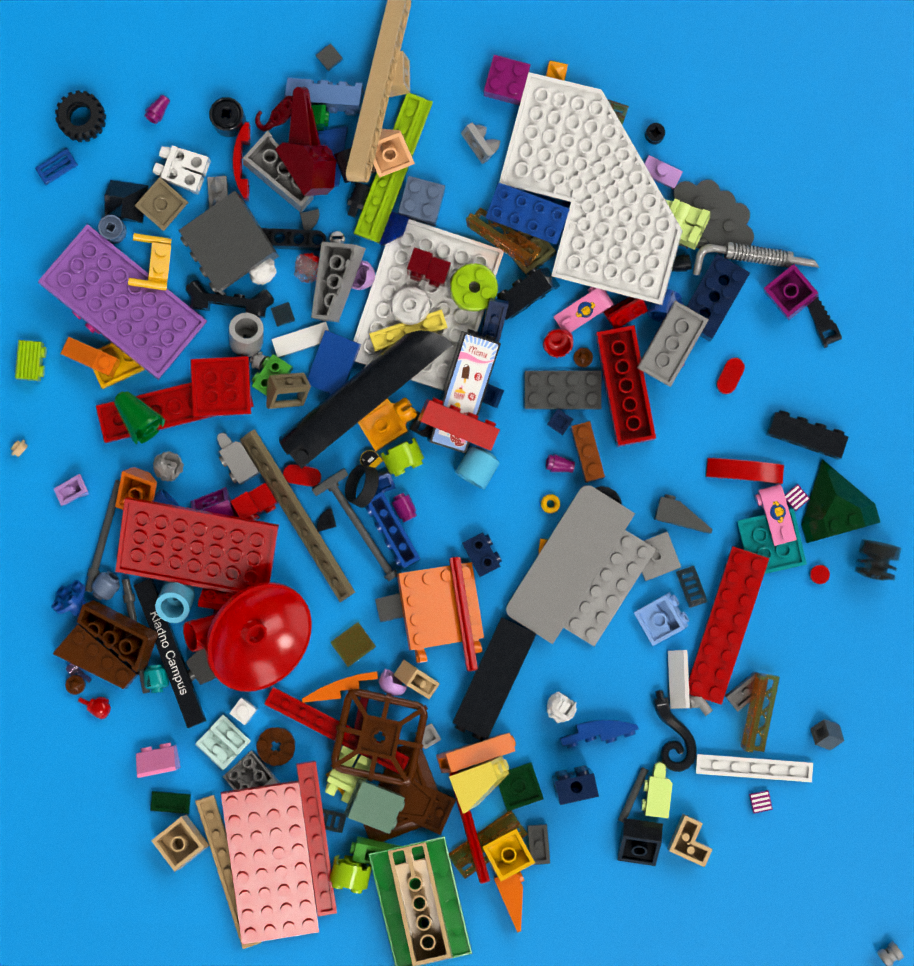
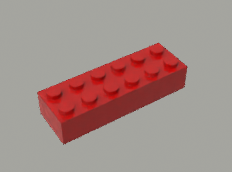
M635 325L597 332L595 336L616 446L621 447L655 440L656 434L644 372L637 368L641 361Z

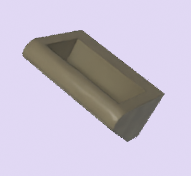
M305 373L269 375L267 382V408L304 406L311 388ZM298 392L297 399L276 401L278 394Z

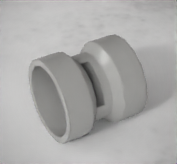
M893 941L888 944L886 949H881L877 952L886 966H893L896 960L900 961L904 958V955Z

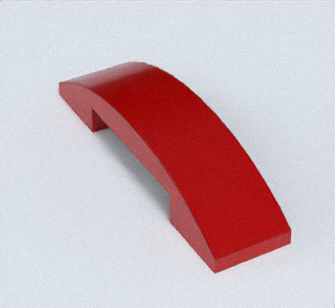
M245 122L242 126L233 152L234 176L238 189L245 201H249L250 182L248 179H242L243 145H250L251 126L249 122Z
M707 458L706 477L783 484L784 465L746 460Z

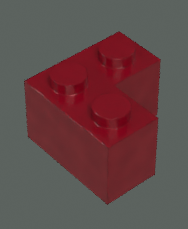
M414 247L407 267V274L414 281L421 282V280L429 282L428 285L432 287H444L451 262L433 257V253Z

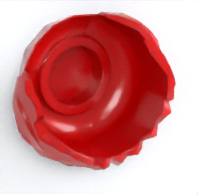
M553 329L547 333L543 341V348L552 357L565 356L572 350L573 336L565 329Z

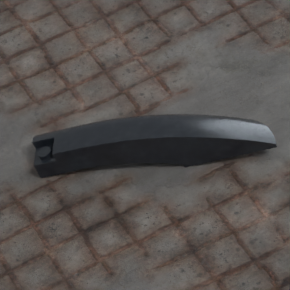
M419 330L404 335L280 436L279 442L287 455L290 454L302 469L453 344L446 337L436 332Z

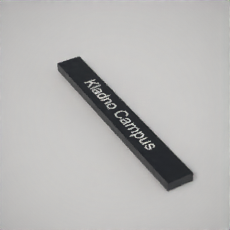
M150 578L134 585L149 628L159 633L155 644L187 728H192L206 722V717L169 622L161 619L156 612L155 604L159 593L154 580Z

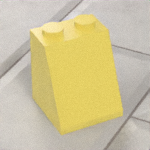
M503 756L463 769L449 777L463 813L478 806L509 774V765Z

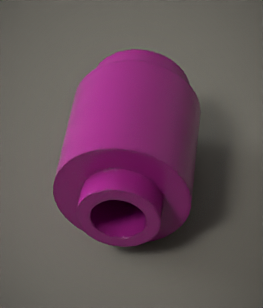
M404 493L393 497L395 501L392 502V505L399 519L406 522L417 516L415 512L417 510L409 494L405 496Z

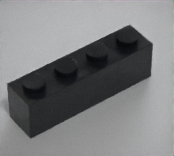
M782 410L773 413L766 433L767 436L837 460L842 458L849 438L841 430L834 429L831 431L826 429V425L820 423L813 425L808 423V419L797 416V419L792 418L790 413Z

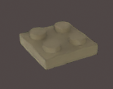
M159 177L134 206L164 231L189 202Z

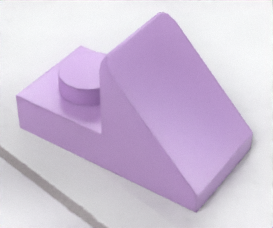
M80 474L54 488L61 506L67 505L79 497L89 495Z

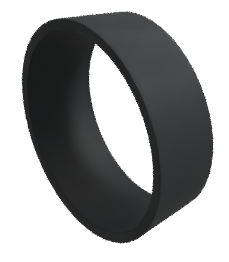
M358 465L351 471L345 485L347 501L360 508L367 506L372 501L379 483V475L376 468ZM365 473V483L359 496L356 498L357 485L359 483L360 478Z

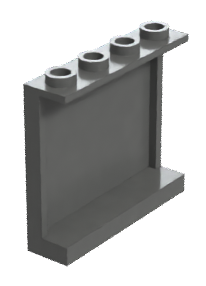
M236 191L226 196L179 230L182 235L180 237L181 241L186 247L189 246L191 249V257L195 262L198 261L200 263V271L205 277L208 276L210 279V287L215 293L219 292L222 295H225L224 289L269 258L275 260L279 257L246 203Z

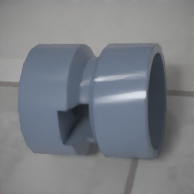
M106 215L99 221V232L110 243H120L125 239L127 228L120 218L115 215Z

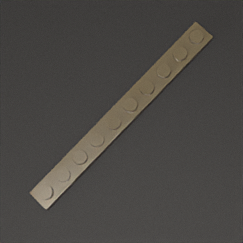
M254 429L240 439L241 443L339 602H342L356 592L256 430Z

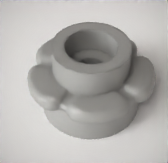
M261 351L253 355L250 359L251 367L261 370L267 356L263 355Z

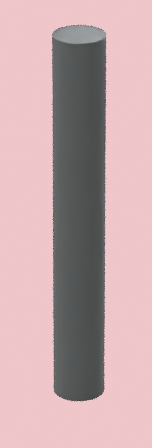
M641 767L618 818L619 821L624 822V818L628 817L649 770Z

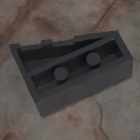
M549 268L532 269L527 273V278L524 280L518 279L512 283L513 288L508 291L505 289L496 295L497 299L508 301L505 320L512 319L529 308L537 300L544 298L548 292L560 287L555 277L551 276L552 273Z

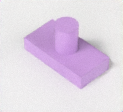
M650 155L645 162V166L655 181L673 190L675 189L683 171Z

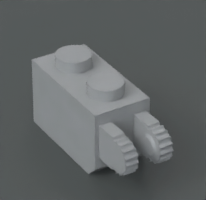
M219 433L217 440L222 448L219 451L221 454L219 459L224 467L228 465L231 470L229 476L233 482H238L242 485L260 474L243 444L236 441L232 443L229 436Z

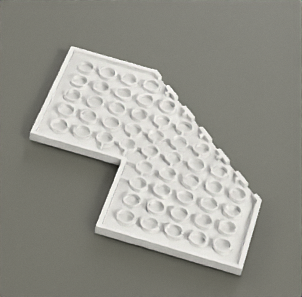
M529 72L499 183L571 202L551 276L663 305L683 230L601 89Z

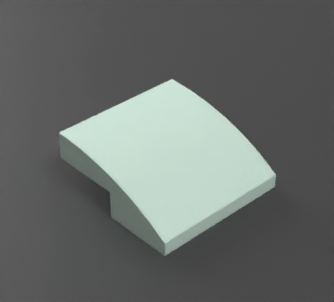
M222 715L195 745L223 771L251 741Z

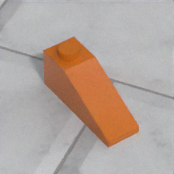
M68 337L60 353L113 378L121 362L118 358L71 337Z
M521 871L502 882L497 875L494 876L495 883L517 933L521 931L523 885L521 882L525 881Z

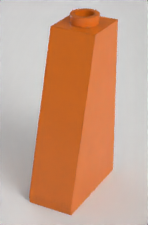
M504 733L437 754L436 758L441 773H452L515 752L516 742L510 733Z

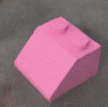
M171 742L160 744L159 749L152 750V746L141 748V752L136 754L137 778L175 771L181 768L177 746H171Z

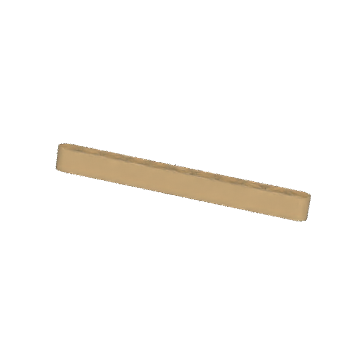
M387 0L346 169L348 181L367 183L370 179L410 13L411 0Z

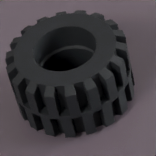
M80 90L75 91V94L69 92L67 98L63 96L61 98L63 100L62 103L58 102V110H55L57 115L55 119L62 132L71 140H77L78 142H82V140L89 142V138H97L96 134H101L103 132L101 128L106 125L104 122L106 119L105 110L99 100L86 91L81 93ZM81 107L90 109L91 117L86 124L76 126L71 123V115L76 109Z

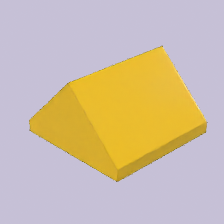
M517 828L482 847L491 868L501 882L535 864Z

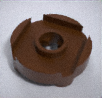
M280 727L269 728L258 739V755L267 764L272 766L283 765L294 755L295 739L287 729ZM273 741L281 743V750L279 752L271 749Z

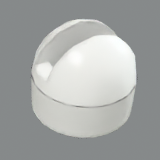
M340 231L333 232L330 235V242L344 244V234ZM332 237H342V239L332 240Z

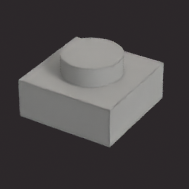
M432 723L425 727L422 741L424 749L441 740Z

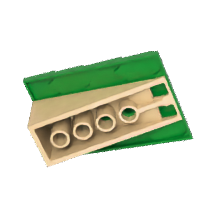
M445 836L369 854L395 966H422L472 954ZM423 920L429 922L427 927L422 926Z

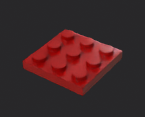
M248 356L191 359L193 417L252 414Z

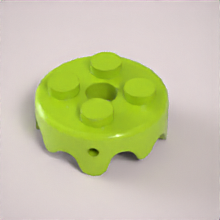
M477 263L466 264L456 270L450 278V296L461 310L481 311L487 308L489 298H496L498 292L497 279L494 273L484 265ZM471 282H476L479 285L478 292L473 293L469 290Z

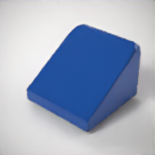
M387 467L377 470L379 475L377 493L379 494L382 491L384 493L395 489L394 481Z

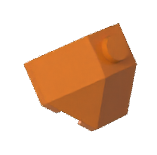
M136 467L122 471L115 507L123 510L126 497L154 501L157 482L151 473Z

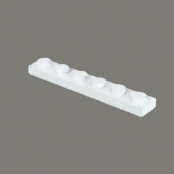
M697 754L695 773L812 782L813 763Z

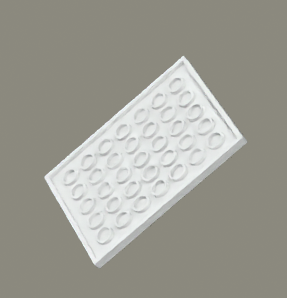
M396 215L353 340L361 344L355 362L367 366L386 350L375 352L369 333L401 323L393 315L391 306L393 297L398 291H402L407 287L419 288L425 292L429 299V313L442 309L448 328L436 333L446 337L453 345L415 375L411 381L443 391L461 331L467 332L468 329L478 332L485 311L483 309L472 312L458 308L450 296V278L460 267L471 263L486 266L496 277L504 250ZM414 247L433 253V257L451 262L444 287L439 286V288L428 285L429 282L421 280V282L410 279V276L407 274V267ZM471 282L469 290L476 293L479 290V285L476 282Z

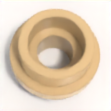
M17 440L10 448L13 450L11 455L19 457L28 446L25 444V440L21 442Z

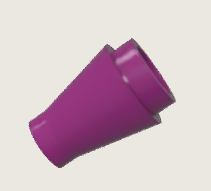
M160 95L145 110L144 116L146 119L154 124L161 122L170 100L164 95Z
M556 454L548 455L546 470H550V472L573 473L575 462Z

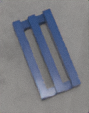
M66 148L35 169L44 184L47 185L78 166V164ZM66 155L68 156L66 159L56 164L52 168L48 169L44 173L41 172L43 169L58 161L62 157ZM70 161L72 162V163H70L69 165H67V166H65L64 168H62L61 170H59V171H57L56 173H54L53 175L49 176L48 178H45L46 176H48V175L51 174L52 172L56 171V170L59 169L60 167L64 166V165L67 164L68 162H70Z

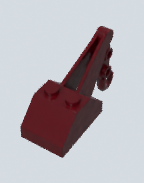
M296 87L293 90V96H286L272 110L271 116L265 125L260 122L261 111L256 114L255 123L259 130L267 132L273 127L284 124L291 117L289 142H282L275 150L304 196L327 195L334 188L336 159L333 156L332 150L327 145L320 144L308 88Z

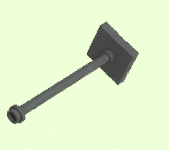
M343 468L312 488L315 496H318L327 489L329 492H333L386 573L384 578L391 581L397 577V570H392L338 488L340 486L338 482L348 476L347 471Z

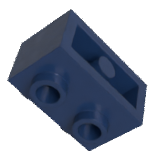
M482 532L462 543L479 577L501 567L499 563L502 560L497 551L493 553L490 547L493 543L488 534L484 535Z

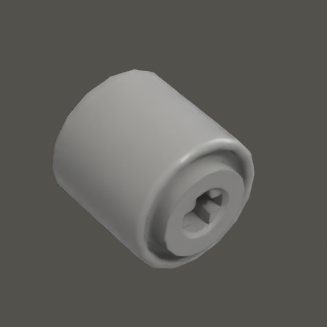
M251 313L236 315L229 325V345L232 351L243 357L257 354L262 348L264 337L261 319Z

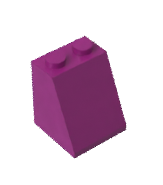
M227 487L191 501L192 509L238 517L236 510L230 502L232 500Z

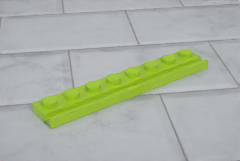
M408 93L405 96L393 130H401L413 158L433 101ZM409 166L380 178L378 173H376L354 235L380 244Z

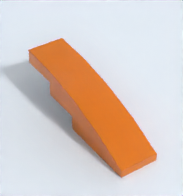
M378 671L357 674L337 680L302 698V703L341 699V691L350 690L351 688L352 690L360 689V681L379 679Z

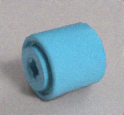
M470 446L457 467L455 474L485 490L500 463L490 452L478 446Z
M167 581L162 586L155 604L158 616L169 623L183 621L188 616L195 598L193 587Z

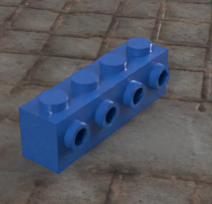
M383 491L375 495L365 508L370 517L374 515L377 522L374 524L379 533L383 532L387 539L384 542L388 549L391 550L393 548L396 554L393 558L398 567L403 566L405 569L421 560Z

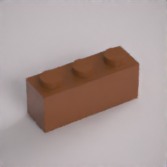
M590 421L571 426L570 429L585 483L603 479L605 474Z

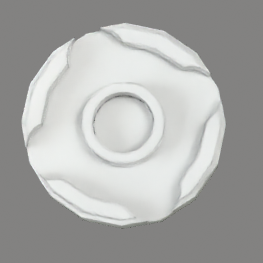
M407 287L402 291H398L393 297L391 304L393 315L396 319L407 325L420 323L427 317L430 310L427 295L424 291L415 287Z

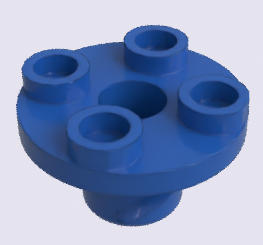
M75 580L67 587H60L56 592L57 597L51 608L57 614L70 611L74 616H79L82 605L87 603L83 596L85 586L79 580Z

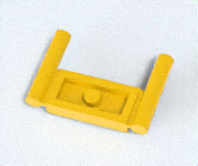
M133 233V241L152 244L148 280L128 278V285L166 291L172 239Z

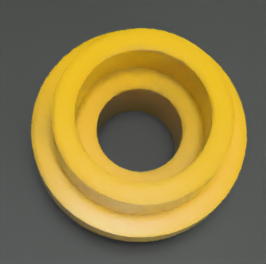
M548 494L543 497L541 507L546 513H555L560 507V500L557 496ZM549 500H552L554 502V506L552 508L547 506V502Z

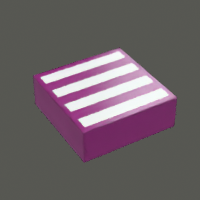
M798 484L785 494L786 502L792 509L794 508V511H797L810 500Z
M769 790L749 794L753 813L773 810Z

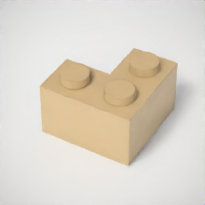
M682 814L667 849L676 855L705 867L713 849L696 841L703 823Z

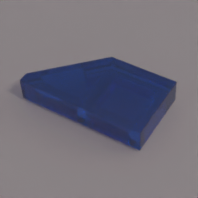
M391 211L380 245L384 246L403 237L410 218Z

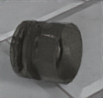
M862 539L859 552L867 557L866 559H857L856 562L865 566L864 568L855 567L854 572L866 578L880 581L895 580V575L887 573V571H897V568L890 565L889 562L899 561L902 548Z

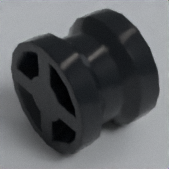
M659 123L650 124L645 133L646 140L653 145L659 144L665 136V129Z

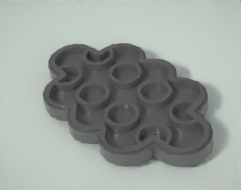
M703 180L697 186L689 181H683L675 187L673 191L674 199H678L680 202L687 203L700 210L710 211V220L701 238L708 239V244L725 246L727 242L739 243L741 245L752 244L754 233L746 225L750 219V211L746 205L736 203L735 197L731 192L720 191L718 184L712 180Z

